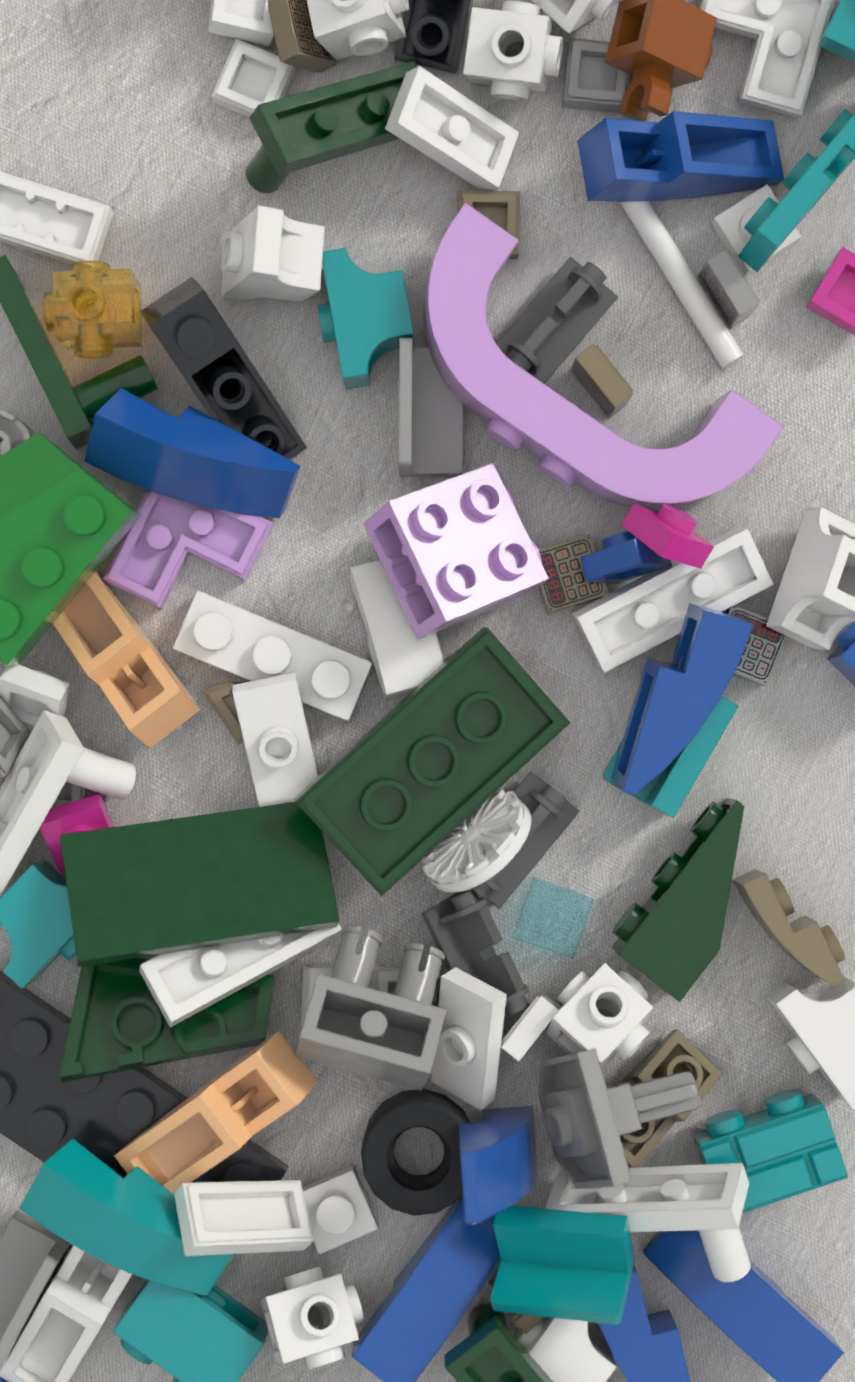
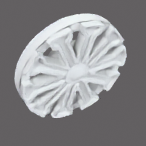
M498 789L421 860L424 864L422 869L426 876L439 890L449 893L465 891L487 881L501 871L523 846L531 827L529 809L513 791L505 793L503 789Z

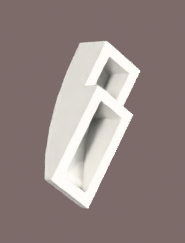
M73 1245L2 1367L0 1377L8 1382H69L132 1274L95 1258Z

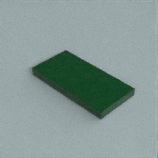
M483 627L293 800L369 884L383 896L566 728L570 721L489 628Z
M296 802L60 835L78 967L337 927L340 921L323 832Z

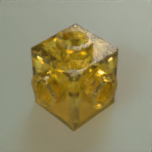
M80 261L71 265V271L53 272V292H45L44 294L45 324L48 331H55V337L67 350L74 349V355L81 358H106L113 355V348L143 347L142 314L140 313L141 284L131 269H110V265L105 262Z

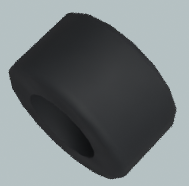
M422 1089L421 1091H402L383 1101L368 1120L361 1147L363 1175L373 1194L391 1209L413 1216L435 1214L456 1203L463 1195L458 1124L470 1123L464 1110L446 1095L427 1089ZM423 1127L432 1130L440 1137L444 1145L442 1162L436 1170L426 1175L407 1173L399 1166L395 1159L394 1147L396 1140L403 1132L411 1128Z

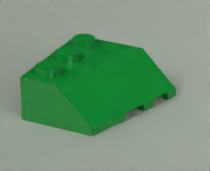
M40 432L0 456V661L6 666L23 662L141 516L137 510Z

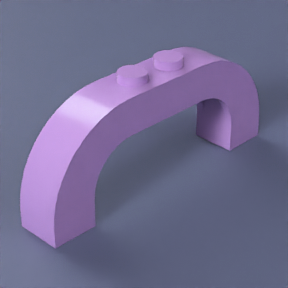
M464 203L442 237L430 267L423 300V320L429 350L442 378L452 392L469 409L489 423L485 430L492 438L513 451H517L520 446H523L542 459L538 465L539 469L552 480L569 488L575 482L595 496L611 503L630 508L633 503L654 510H660L663 504L680 507L711 496L737 482L763 458L784 428V425L734 390H730L716 400L695 433L684 444L667 449H650L634 445L621 438L507 358L495 343L489 330L486 316V301L490 285L511 256L519 240L470 205Z

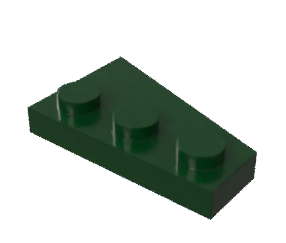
M134 958L83 966L80 971L59 1078L62 1082H68L258 1046L267 1037L275 976L266 975L170 1027L139 972L140 965L150 959Z

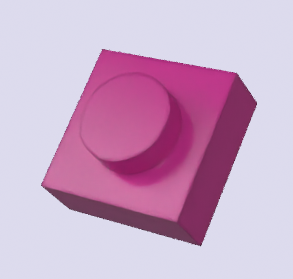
M842 247L834 257L805 307L855 336V254Z
M633 503L621 526L660 557L701 569L714 548L713 545L693 531L697 525V521L693 517L669 504H663L660 511Z
M100 793L50 809L39 829L63 877L65 874L60 835L112 828L114 825Z

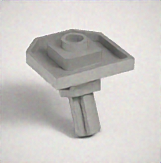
M596 1048L541 1061L538 1095L544 1114L545 1128L551 1141L555 1158L576 1189L615 1187L631 1182L632 1179L620 1135L640 1130L644 1123L697 1110L700 1107V1096L696 1081L689 1071L631 1085L629 1081L606 1087Z

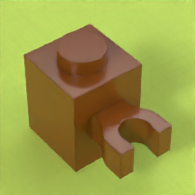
M684 0L619 1L605 63L633 76L624 93L619 114L635 121H646L648 111L660 117L668 115L672 99L671 88L703 79L704 71L712 56L711 41L717 17Z

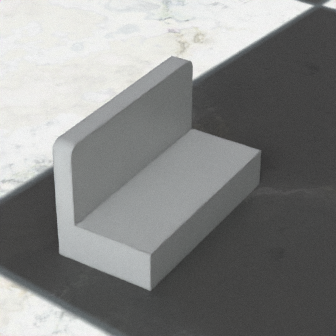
M400 338L399 475L400 477H457L462 475L463 402L452 392L442 378L434 363L429 347H413V338Z
M17 1211L12 1216L0 1238V1369L8 1359L71 1243L55 1235L36 1220L20 1211Z

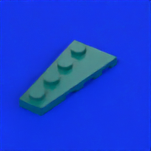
M847 109L841 112L820 138V141L827 146L820 156L815 159L807 152L782 182L790 190L782 201L778 204L768 197L744 226V229L752 237L738 257L756 272L761 269L855 159V114H851Z

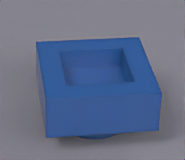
M629 531L603 539L602 550L580 557L586 582L619 584L672 565L670 559L660 557Z

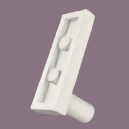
M46 710L42 712L0 787V896L65 782L121 800L129 795L136 779V769L132 763L83 747L67 718Z
M743 1163L629 1168L631 1182L615 1187L577 1189L564 1171H558L544 1209L627 1216L630 1232L698 1230L713 1276L717 1280L734 1282L743 1278L749 1272L751 1264L739 1229L749 1187Z

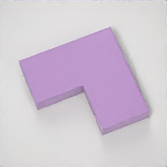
M147 490L137 510L141 516L124 536L103 580L163 609L190 553L247 581L274 524L260 516L243 515L202 507Z

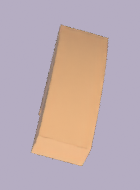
M96 571L53 625L87 676L99 685L128 730L151 749L201 709L141 627Z
M278 1031L185 1099L122 1148L114 1157L127 1174L138 1166L174 1194L182 1183L192 1182L239 1150L253 1135L296 1107L319 1082L300 1057L295 1056L296 1052L281 1032Z

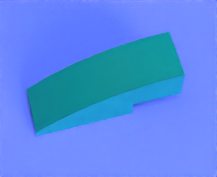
M73 1138L43 1163L19 1209L49 1231L95 1258L138 1277L170 1288L204 1296L211 1292L235 1255L185 1256L174 1194L138 1166L123 1179Z

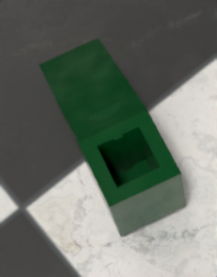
M726 798L721 806L713 801L703 810L690 829V832L697 837L682 856L676 852L668 856L651 880L658 888L643 907L636 902L633 903L621 916L612 931L613 934L619 937L612 946L615 952L679 1002L720 950L744 812V805L735 799Z

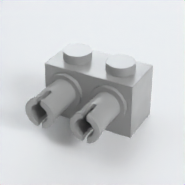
M345 926L342 929V939L331 977L321 974L317 975L295 1056L421 1091L431 1075L447 1011L446 1009L432 1006L445 954L437 948L430 947L423 971L420 972L418 968L424 944H406L394 995L369 988L383 937L379 933L368 929L361 954H357L355 949L362 927Z

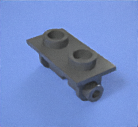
M570 256L496 344L507 358L545 384L618 299V296L603 284L607 277L600 268L589 261L582 266Z
M532 771L528 773L514 790V793L527 806L531 814V827L523 846L501 871L482 884L471 888L481 897L489 900L498 909L503 906L580 812L549 784H546Z
M473 889L457 892L421 913L437 948L445 954L444 963L448 971L456 967L507 994L506 1016L516 1014L529 1006L525 997L529 992L527 984L523 983L509 952L500 955L495 953L493 945L503 939L487 907L488 902L485 898L479 899Z

